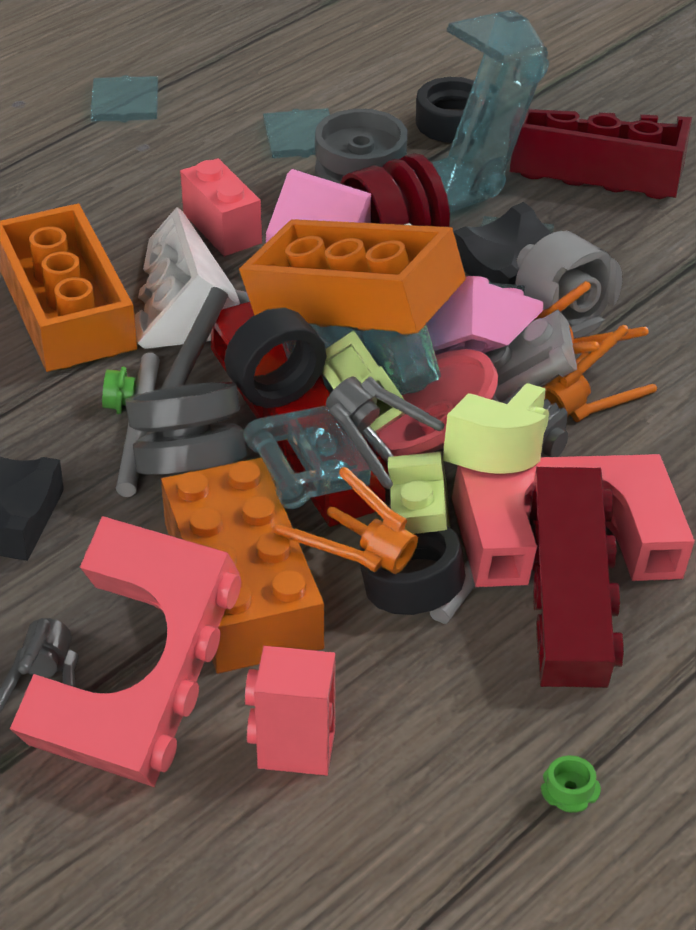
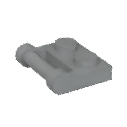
M559 310L544 318L532 321L508 346L484 353L490 358L498 373V384L492 399L498 402L504 401L526 383L538 386L558 374L565 377L577 370L569 322Z

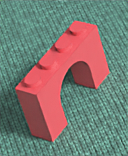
M660 454L541 457L540 462L534 467L507 474L485 473L457 465L452 502L475 587L521 586L529 584L537 549L528 519L536 467L601 468L603 489H611L613 496L611 521H605V526L610 529L619 543L631 580L647 581L684 578L695 540Z
M102 516L80 568L96 588L153 605L164 612L167 622V640L163 654L155 668L143 680L130 688L114 693H93L33 674L10 730L29 746L155 787L160 772L165 773L173 762L177 749V740L174 738L182 717H188L195 707L199 693L197 679L204 662H210L216 654L220 641V630L218 627L225 609H231L238 599L241 577L227 552Z

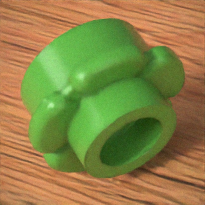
M122 366L120 371L107 369L104 378L102 408L116 409L117 414L122 413L123 405L126 406L125 399L134 396L136 377H127L126 367Z
M572 755L559 757L550 764L543 774L545 783L541 785V793L544 799L550 805L557 806L565 812H582L587 809L588 803H595L600 796L601 787L600 783L596 780V771L587 760Z

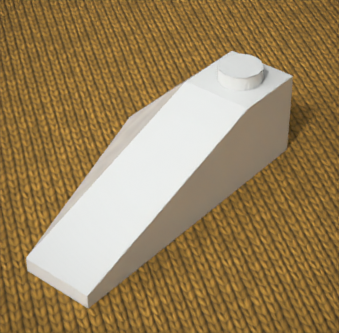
M176 207L148 241L143 270L149 274L147 283L140 288L138 296L139 299L145 302L144 311L140 310L135 314L137 343L144 349L184 344L212 287H218L228 294L222 309L240 304L235 288L184 212ZM211 334L209 335L207 341H211Z

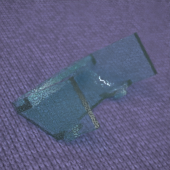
M514 10L451 22L447 28L448 33L484 53L448 158L432 162L441 177L447 193L450 212L477 204L490 197L494 198L501 192L506 182L505 171L537 85L549 67L548 51L529 19Z

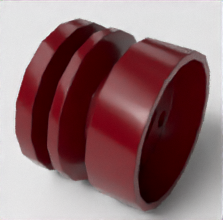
M417 153L408 154L400 159L389 160L382 167L373 165L350 172L342 177V185L371 193V223L396 225L410 223L415 226L449 227L450 209L443 182L433 164L424 155Z

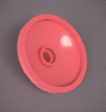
M460 349L434 355L406 369L391 381L405 401L442 421L444 429L437 431L405 414L378 432L377 435L394 456L431 453L443 449L447 414L468 393L493 399L498 384V373L494 364L487 355L480 351ZM367 441V443H368V445L370 446V448L372 449V451H373L374 453L378 454V453L375 451V449L370 445V443Z

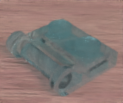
M326 406L259 418L250 422L244 429L243 436L252 451L258 452L277 484L275 492L285 508L296 509L304 505L311 497L352 489L339 475V470L342 467H347L366 486L370 485L371 469L341 424L328 412L329 409ZM288 440L306 470L305 472L294 473L276 441Z

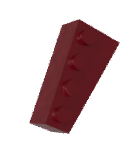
M521 110L514 125L509 172L520 173L523 177L529 179H541L543 177L559 179L565 184L573 186L583 184L597 185L611 192H623L625 190L642 192L646 196L655 199L676 198L685 164L693 117L678 116L676 124L657 123V115L640 114L639 121L626 122L616 118L615 113L599 112V114L592 115L588 120L579 119L580 115L576 111Z
M536 467L528 519L537 545L532 571H534L533 604L534 610H542V614L537 615L536 621L540 687L608 688L613 668L622 667L623 635L620 632H613L612 617H618L619 584L609 582V568H615L616 539L614 535H606L605 521H611L613 496L611 489H603L601 468Z

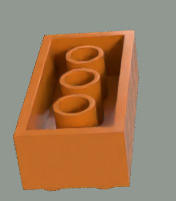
M79 203L0 221V272L46 372L70 368L77 364L105 357H114L121 353L137 350L133 303Z
M291 219L239 268L254 315L268 309L287 308L299 312L307 323L316 324L320 327L342 326L353 327L362 331L371 329L396 331L400 334L418 333L466 280L453 228Z
M264 458L240 461L161 478L164 518L169 536L227 552L240 573L241 588L238 599L231 609H225L218 627L220 630V641L216 654L212 659L216 673L219 674L260 664L264 646L314 651L324 649V602L299 542L273 532V527L276 524L292 528V525Z

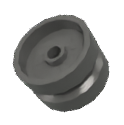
M354 108L338 111L325 117L316 126L315 156L317 158L315 176L341 184L342 177L350 172L373 165L382 167L389 160L402 158L407 155V128L401 120L393 115L374 109Z
M208 382L169 387L137 394L125 399L129 427L138 431L154 432L139 438L133 443L137 473L170 474L189 472L228 464L247 456L242 427L232 423H216L229 419L240 411L235 382Z

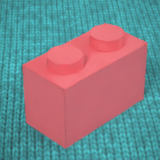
M219 158L205 160L196 166L180 170L184 214L224 257L262 244L261 200Z
M264 646L259 670L249 669L245 687V705L255 706V708H251L249 713L247 743L257 745L258 769L328 776L335 735V653Z

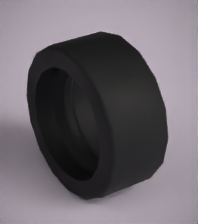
M443 77L431 80L423 84L417 91L415 124L419 131L430 139L445 143L473 141L482 137L490 129L492 94L483 84L464 77ZM446 109H461V110L456 111V110H446Z
M287 308L268 309L252 316L237 329L228 343L224 362L227 375L236 383L239 390L253 405L263 408L285 406L299 399L310 390L323 372L327 355L324 341L299 312ZM297 340L294 351L278 369L266 375L254 376L256 367L261 359L272 348L286 341Z
M447 526V530L414 534L418 537V543L409 561L415 559L436 561L435 564L420 571L393 574L381 566L376 572H373L360 564L367 598L378 609L401 615H416L434 611L449 603L462 590L466 577L461 545L457 533Z

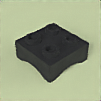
M524 202L512 206L504 215L489 224L480 227L465 226L453 231L464 271L470 276L485 277L489 280V284L501 288H515L519 270L517 258L520 251L529 244L535 245L539 240L552 233L542 224L534 210Z
M0 457V556L25 561L29 560L64 491L59 459L41 457L36 460H12Z

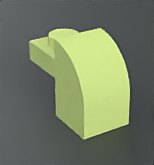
M354 330L326 348L327 357L322 374L333 390L349 377L354 376L363 383L371 376L382 388L404 399L383 367L377 365ZM377 399L376 405L380 408V413L370 427L377 434L404 416L405 413Z
M526 383L508 404L468 393L447 414L443 461L472 470L495 474L516 473L534 467L541 459L543 437L549 419L548 409L543 408L546 388Z
M442 452L388 457V473L393 482V486L390 488L391 510L407 519L404 529L412 534L447 530V526L450 528L448 490Z

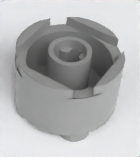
M570 231L551 233L539 240L535 245L529 244L525 246L518 255L517 265L519 270L515 288L522 290L525 296L543 301V310L548 309L583 282L587 281L591 284V288L561 311L569 322L574 338L585 336L598 328L605 320L600 315L608 303L614 306L619 298L622 287V271L618 262L611 258L606 251Z

